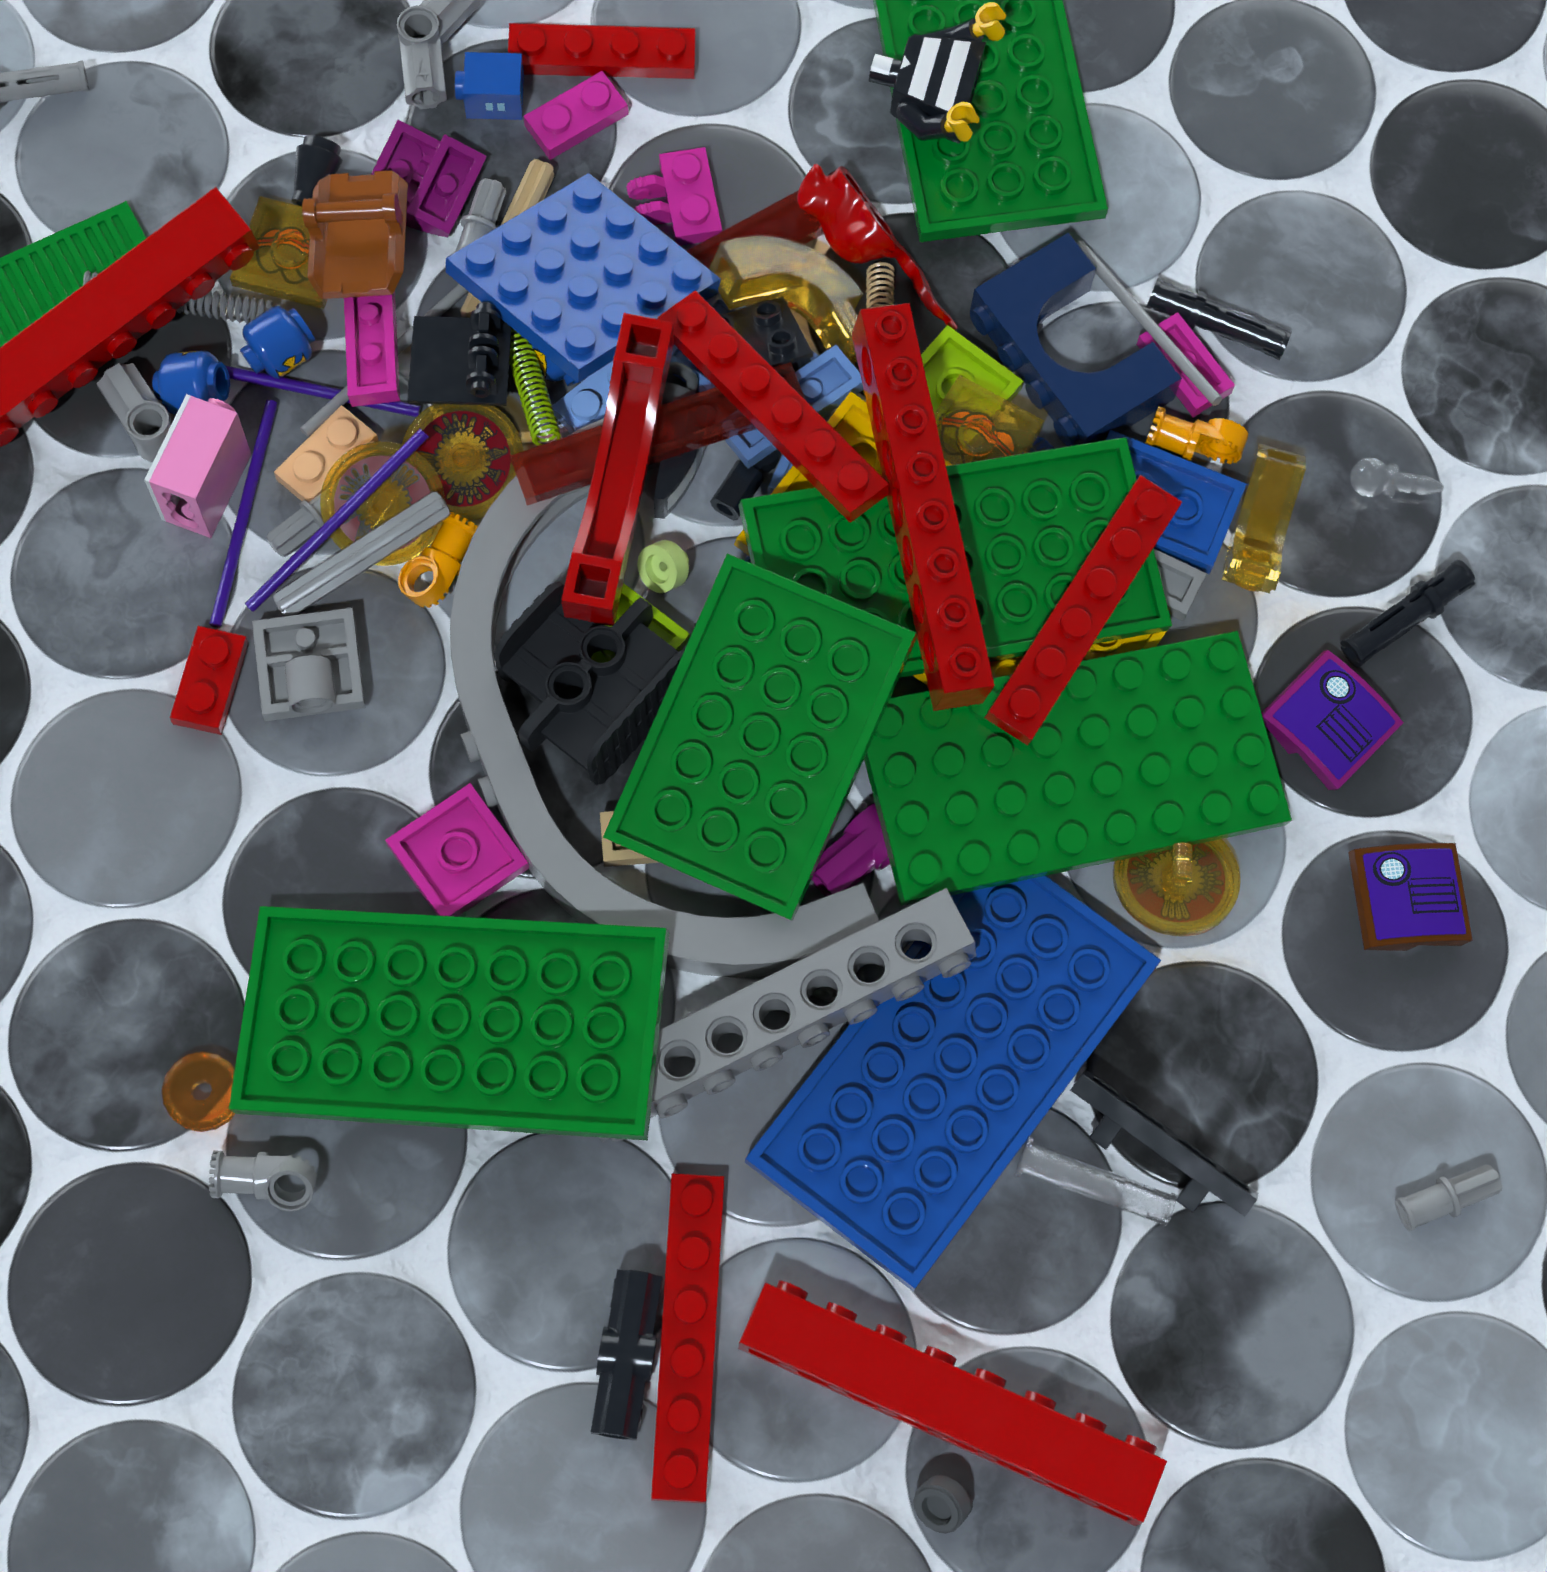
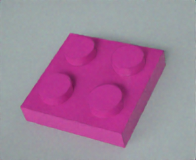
M471 783L385 840L388 848L437 916H460L529 869L528 861Z

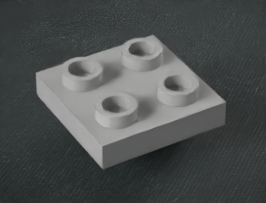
M353 608L252 621L261 709L264 721L366 708Z

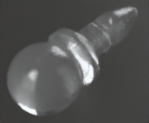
M1376 458L1360 460L1355 464L1350 475V481L1354 490L1366 497H1373L1383 493L1385 497L1392 498L1396 490L1399 492H1416L1419 495H1428L1442 492L1444 489L1442 483L1429 476L1399 473L1398 464L1391 463L1386 466Z

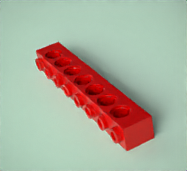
M910 303L860 309L852 331V339L882 476L889 483L887 500L915 629L918 635L917 638L933 711L982 704L995 685Z

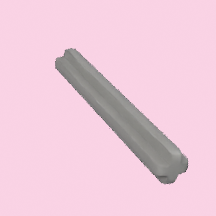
M431 492L277 591L273 596L276 606L284 616L299 614L450 516L448 505L440 494Z

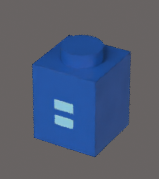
M465 52L464 71H456L455 98L456 100H464L466 118L522 120L524 96L522 54Z

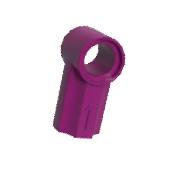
M875 803L858 814L845 828L844 835L823 852L811 880L825 897L855 886L875 868L880 871L890 865Z

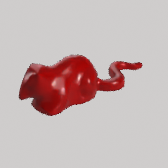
M814 164L800 185L797 202L804 212L814 216L819 221L826 240L833 251L842 259L857 264L884 257L895 258L905 274L912 280L915 291L925 307L934 316L944 321L946 325L956 331L959 327L934 298L921 268L909 252L896 240L884 218L864 194L850 172L845 167L840 166L832 175L828 176L824 174L820 165Z

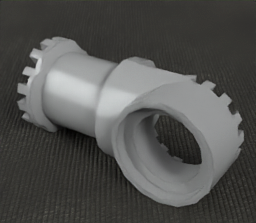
M213 1151L210 1167L215 1168V1170L210 1169L209 1174H214V1177L209 1178V1191L212 1198H221L223 1193L254 1194L256 1199L269 1200L273 1206L280 1210L297 1211L306 1207L312 1200L317 1173L315 1172V1167L309 1165L310 1161L307 1159L305 1161L301 1160V1156H297V1158H293V1155L269 1156L268 1152H259L256 1157L225 1156L223 1151ZM283 1175H295L305 1183V1189L297 1193L286 1192L279 1187L277 1179Z

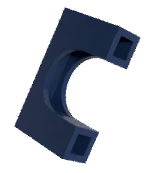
M1066 233L975 288L970 308V318L977 331L983 336L988 334L997 346V352L1003 365L1011 372L1016 371L1026 384L1025 389L1031 402L1038 409L1044 408L1054 421L1053 426L1059 439L1066 446L1105 441L1110 430L1121 433L1155 412L1158 406L1163 407L1174 400L1182 378L1154 342L1146 345L1116 365L1103 371L1092 373L1067 369L1056 363L1045 352L1040 343L1037 328L1051 314L1088 293L1096 271V267L1069 233Z

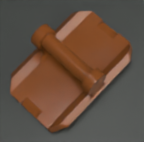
M375 171L374 175L349 176V173L331 174L319 180L313 189L312 198L303 200V221L310 234L307 278L321 299L392 295L395 292L404 271L408 183L394 171Z

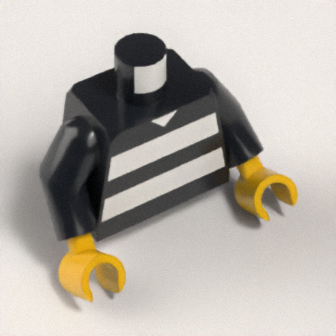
M989 2L979 8L974 19L950 28L923 35L914 34L909 36L902 60L875 54L869 74V82L893 88L890 113L898 118L919 140L928 141L945 138L960 144V141L965 142L972 137L973 132L968 124L980 121L971 103L982 68L986 42H982L984 35L992 41H999L1003 38L1005 28L999 21L1006 18L1005 12L997 3Z

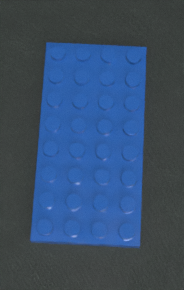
M1047 876L951 895L975 941L976 957L970 959L971 965L952 977L944 978L940 974L924 982V988L916 995L902 1001H896L895 997L877 1005V1012L868 1019L857 1024H849L745 1158L747 1165L913 1292L1161 961ZM914 941L905 955L911 959L924 958L931 951V946L924 941Z

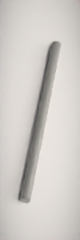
M1078 241L1079 247L1096 267L1095 273L1206 399L1213 406L1218 405L1222 401L1221 395L1084 241Z
M458 284L424 316L441 317L468 291ZM413 326L397 339L398 355L412 343ZM347 386L300 427L301 432L306 437H309L341 405L343 406L349 401Z

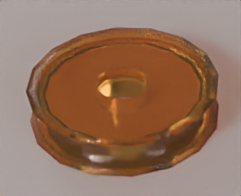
M209 1052L188 1054L176 1061L166 1073L162 1086L163 1104L173 1120L185 1129L198 1132L216 1130L228 1123L235 1115V1113L229 1110L235 1071L232 1064L222 1056ZM202 1083L211 1085L212 1091L208 1098L205 1100H196L194 1098L193 1092L197 1085Z

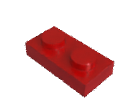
M197 626L170 715L173 725L222 735L249 645L246 636Z

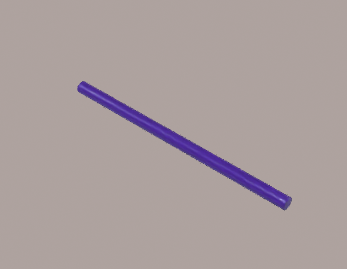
M226 366L230 379L331 400L342 390L284 377L275 379L269 374L260 372L256 374L254 371ZM400 401L364 406L417 418L420 417L422 409L419 405Z
M266 400L209 623L212 627L221 628L278 405L274 400Z
M420 428L245 602V605L254 612L429 436Z

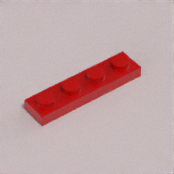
M509 23L508 53L522 54L524 75L594 76L603 71L607 77L694 79L695 28Z

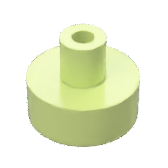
M661 540L642 549L638 556L637 567L643 583L654 592L666 593L684 584L688 577V555L672 541Z

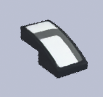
M689 411L681 456L661 454L654 495V518L665 519L677 506L691 485L706 447L708 414Z

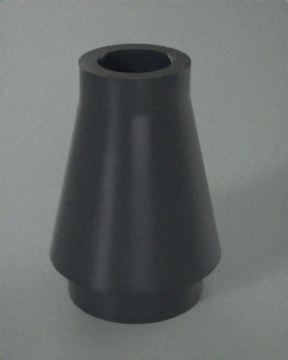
M308 135L304 137L303 144L296 147L292 204L302 208L303 200L313 197V189L319 180L337 173L343 162L339 156L341 147L337 143L320 136Z

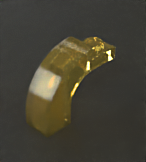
M748 236L720 243L709 270L721 278L718 292L729 310L783 296L789 308L800 314L812 325L827 350L837 345L853 365L855 364L857 357L852 339V331L858 317L855 308L863 293L841 267L814 249L783 238Z
M1258 443L1230 538L1222 574L1223 581L1234 583L1250 591H1262L1270 594L1271 590H1276L1281 575L1282 551L1289 521L1306 471V456Z

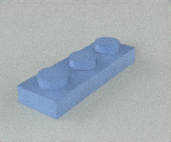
M834 345L785 379L822 417L838 408L850 392L856 395L864 390L860 372L837 345ZM737 411L718 424L720 436L748 469L777 449L740 411Z

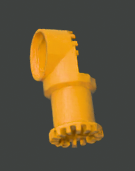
M1158 406L1152 422L1157 424V426L1151 425V430L1145 444L1182 455V458L1191 461L1193 453L1196 452L1205 455L1207 458L1211 457L1213 461L1221 458L1220 463L1224 464L1225 460H1228L1227 463L1232 464V461L1233 463L1240 461L1248 439V432L1243 426L1232 420L1214 418L1208 422L1197 420L1192 423L1166 414V409Z
M450 512V516L442 521V525L430 548H424L420 556L409 560L400 570L398 586L401 592L420 607L424 608L426 606L430 608L432 607L431 604L438 605L439 599L443 601L445 598L443 596L444 593L448 594L449 587L455 576L459 575L461 562L478 528L472 521L465 524L466 518L460 521L461 516L459 514L455 515L453 512ZM427 571H433V580L430 586L424 591L414 592L415 580L419 578V575Z

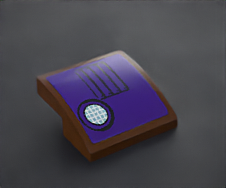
M1456 843L1395 844L1353 849L1348 852L1364 950L1407 951L1418 945L1462 946L1473 941Z

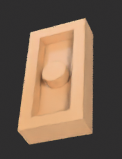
M341 405L274 471L275 478L298 499L309 503L334 484L338 478L342 477L352 465L362 460L379 443L378 435Z

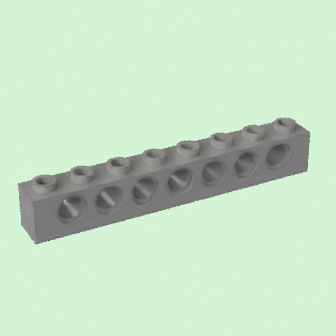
M947 888L660 1029L650 1118L659 1115L660 1118L673 1116L688 1106V1099L704 1091L708 1095L719 1093L735 1083V1076L751 1068H754L755 1071L770 1068L782 1060L783 1052L799 1044L803 1048L816 1045L830 1035L829 1029L847 1020L849 1024L862 1022L877 1012V1005L895 997L896 1001L906 1000L919 993L924 988V982L940 974L944 978L952 977L971 965L970 959L976 957L975 941ZM913 941H924L931 946L929 954L921 959H911L903 953V950ZM866 964H877L885 970L882 977L872 983L863 982L856 975L859 969ZM820 987H830L837 991L835 1000L827 1006L814 1005L810 1002V997ZM774 1010H783L790 1014V1019L783 1028L771 1030L763 1026L764 1018L768 1013ZM736 1033L743 1037L741 1046L732 1053H721L716 1050L718 1040L725 1034ZM682 1056L695 1059V1066L688 1075L675 1077L669 1074V1068L675 1059ZM599 1137V1139H600L602 1142H604V1141L610 1139V1138H601V1137ZM611 1138L612 1142H618V1141L624 1140V1139Z

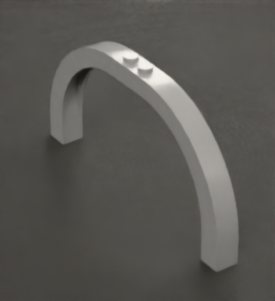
M662 403L647 471L660 466L662 453L677 455V438ZM603 418L564 437L558 444L548 448L533 459L508 483L489 507L471 539L456 582L450 619L452 666L459 702L468 728V732L462 733L460 736L470 763L480 760L485 777L478 779V783L488 808L497 805L506 829L514 844L528 861L529 870L552 899L577 922L667 928L670 933L667 968L699 975L733 978L770 976L879 922L864 884L861 883L799 906L793 921L776 913L735 918L698 916L671 910L648 902L622 889L600 874L577 853L549 815L531 774L498 686L495 673L494 644L497 620L503 597L519 563L539 535L557 517L588 496L601 438Z

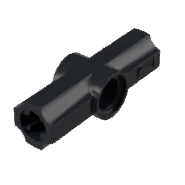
M617 1269L610 1303L608 1327L604 1326L598 1354L596 1375H600L591 1434L637 1441L643 1413L646 1383L651 1381L657 1334H654L662 1276L644 1271Z

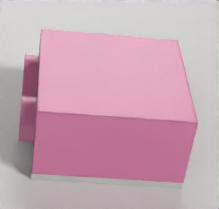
M186 394L144 479L161 520L212 538L252 455L238 413L229 404L214 398L204 401Z

